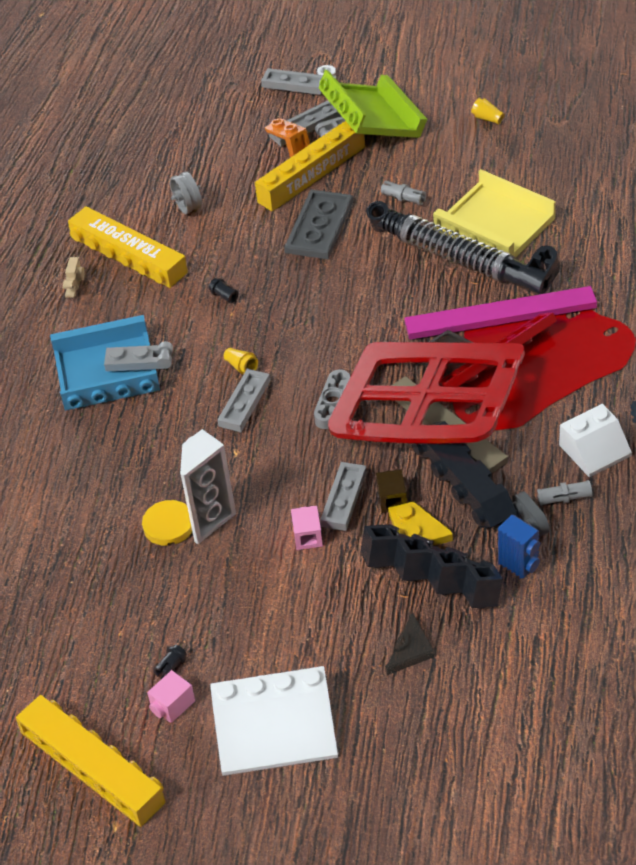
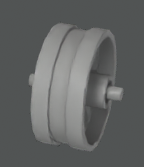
M185 171L178 176L175 175L170 178L169 183L173 195L171 199L175 200L182 213L186 215L192 212V210L202 208V198L199 191L201 188L199 185L197 186L189 172Z

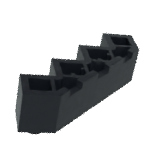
M440 421V422H435V423H433V424H431V425H448V424H447L445 421ZM411 443L412 449L420 458H430L432 462L431 470L440 481L450 480L453 497L460 504L471 505L473 510L471 512L472 517L481 528H492L507 520L511 515H517L507 489L501 483L496 485L492 481L491 471L481 460L475 462L470 455L471 449L465 443Z
M390 524L364 526L360 553L368 568L394 566L402 581L414 582L428 579L436 594L450 595L452 593H463L471 608L498 607L503 578L493 563L482 560L481 563L467 559V553L451 547H447L446 550L435 547L432 540L417 534H413L411 537L401 534L398 527Z

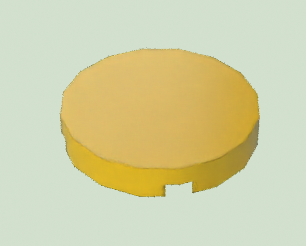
M164 500L155 503L143 515L142 527L146 538L152 543L161 546H168V543L172 542L177 544L188 538L192 532L188 508L183 502Z

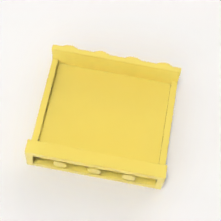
M479 170V182L447 212L438 208L433 213L435 225H440L448 230H453V232H458L460 235L471 237L473 240H478L479 243L483 242L485 245L497 248L498 251L508 252L516 258L555 219L556 201L484 170Z

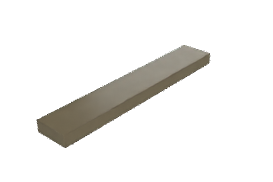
M405 376L391 386H415L416 384ZM395 400L406 410H408L411 404L410 401ZM434 402L429 406L422 422L425 425H431L440 421H445L448 425L466 424L439 402ZM486 439L474 443H465L471 449L470 455L475 462L481 460L491 473L508 463V456Z

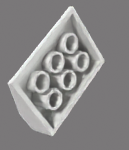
M324 666L210 684L222 776L338 758Z

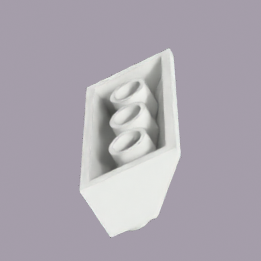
M203 429L182 444L180 471L193 537L197 544L201 543L236 515L224 445Z

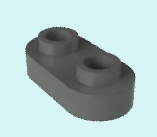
M525 491L513 495L512 502L517 511L515 516H520L524 522L539 530L538 537L549 533L548 520Z

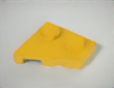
M415 502L388 508L392 525L399 528V533L409 537L413 534L425 537L433 541V546L453 541L452 532Z

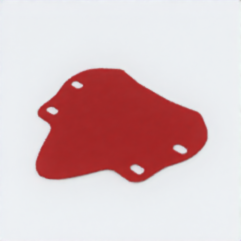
M592 309L581 310L580 314L573 318H567L566 315L568 313L555 315L557 321L549 326L550 330L544 334L535 335L532 337L533 341L524 346L525 355L518 367L516 378L503 411L499 415L495 430L523 426L556 401L594 380L625 367L635 350L636 338L634 333L624 323L602 316ZM531 319L464 330V343H496ZM612 327L618 328V331L610 336L603 334ZM459 363L451 367L450 369L446 370L444 372L443 377L452 372L453 370H455L456 368L460 367L464 363ZM506 364L505 368H512L513 364ZM497 366L487 371H481L478 373L477 379L469 383L464 382L459 387H489ZM453 402V407L458 418L466 424H470L476 420L480 409L471 414H466L465 410L475 404L480 405L481 408L482 403ZM487 412L485 416L492 417L494 412Z

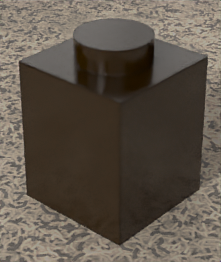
M402 469L376 473L381 513H387L390 507L407 503Z

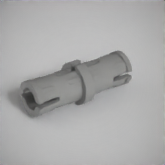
M384 181V184L381 186V193L383 195L398 198V201H410L423 205V202L426 200L425 191L412 189L406 184L399 185Z
M589 480L567 485L566 482L560 483V486L537 489L539 505L542 506L561 501L565 504L569 503V500L592 497L591 483Z

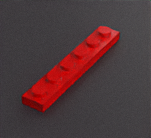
M553 312L539 314L496 343H518L526 346L533 341L532 337L535 335H541L549 331V326L555 323L557 319ZM464 363L444 376L439 386L459 387L464 382L469 383L477 379L478 373L481 371H487L496 365Z

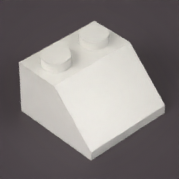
M603 404L560 424L559 446L588 477L632 456L631 449L618 419Z

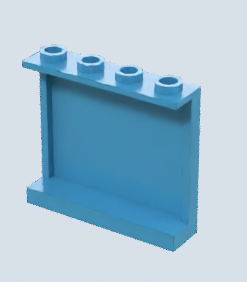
M144 315L50 334L60 383V394L65 411L160 390L156 369L105 371L104 367L106 348L150 346Z

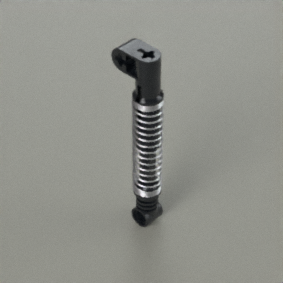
M383 201L371 203L366 210L370 224L376 232L387 231L398 236V239L406 244L417 245L418 249L423 247L424 251L429 250L431 254L441 255L443 259L448 257V260H454L455 264L467 265L468 269L473 267L474 272L478 270L480 274L486 272L487 277L492 275V278L496 281H507L539 295L547 292L560 271L558 254L552 246L539 247L526 264L516 260L514 255L508 252L498 251L495 247L492 248L490 245H485L483 242L479 243L478 240H473L471 237H466L458 232H453V230H448L446 227L435 225L434 222L423 220L417 215H404L388 208L387 204ZM438 249L442 250L440 254H437ZM443 252L448 253V255L444 257Z

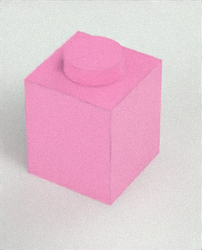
M317 506L291 509L296 549L323 547Z
M172 670L147 692L150 700V710L158 718L164 717L170 723L176 720L195 702L192 685Z

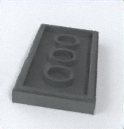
M310 190L284 247L285 253L329 259L352 205L353 195Z

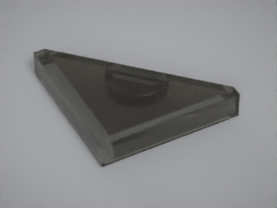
M413 613L409 615L406 626L400 633L393 648L392 656L385 665L387 675L435 657V652Z

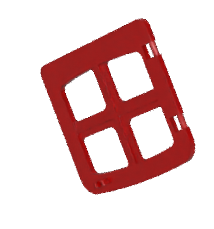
M370 343L365 347L328 421L329 431L336 438L375 442L474 443L484 440L492 435L497 426L499 415L503 411L516 378L518 367L525 355L524 346L518 343ZM429 362L418 385H369L377 367L381 364ZM450 363H474L497 366L490 386L487 388L439 386L444 372ZM506 364H513L512 368H505ZM363 400L411 402L401 425L367 423L362 420L352 421L360 402ZM434 402L482 403L476 420L473 423L421 425L429 406ZM487 412H494L492 417L485 416Z

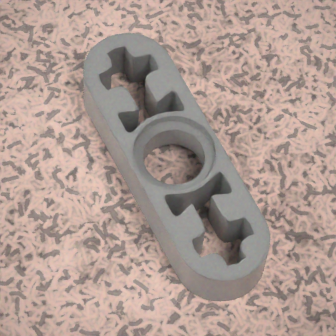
M345 370L332 371L327 378L314 411L315 424L320 429H329L328 421L350 379V374ZM331 396L339 398L335 402H329L326 400Z

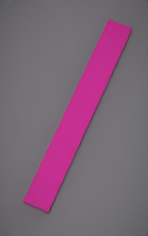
M591 286L404 317V322L409 340L533 319L542 313L553 312L554 315L593 309L597 308V300Z

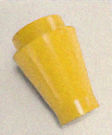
M478 98L471 110L475 118L500 124L505 115L485 98Z
M231 347L224 352V360L229 362L240 374L244 375L247 369L257 370L259 362L254 353L236 350Z

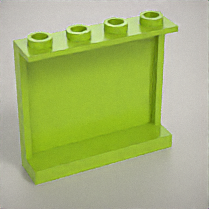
M328 70L324 71L320 79L318 89L356 134L420 138L428 119L388 75H381L377 86L339 83Z

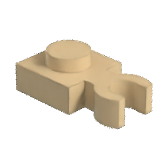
M70 257L65 272L66 280L63 282V289H66L65 297L75 298L76 290L79 289L81 280H84L85 271L84 267L80 265L79 257Z

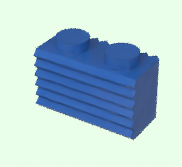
M511 515L498 527V565H502L503 568L507 567V570H511V573H515V576L524 578L529 572L533 573L540 563L538 558V549L540 547V542L538 541L539 530L515 515Z

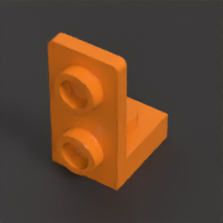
M279 118L273 120L271 124L265 127L266 132L286 140L290 158L310 145L307 130L302 126Z

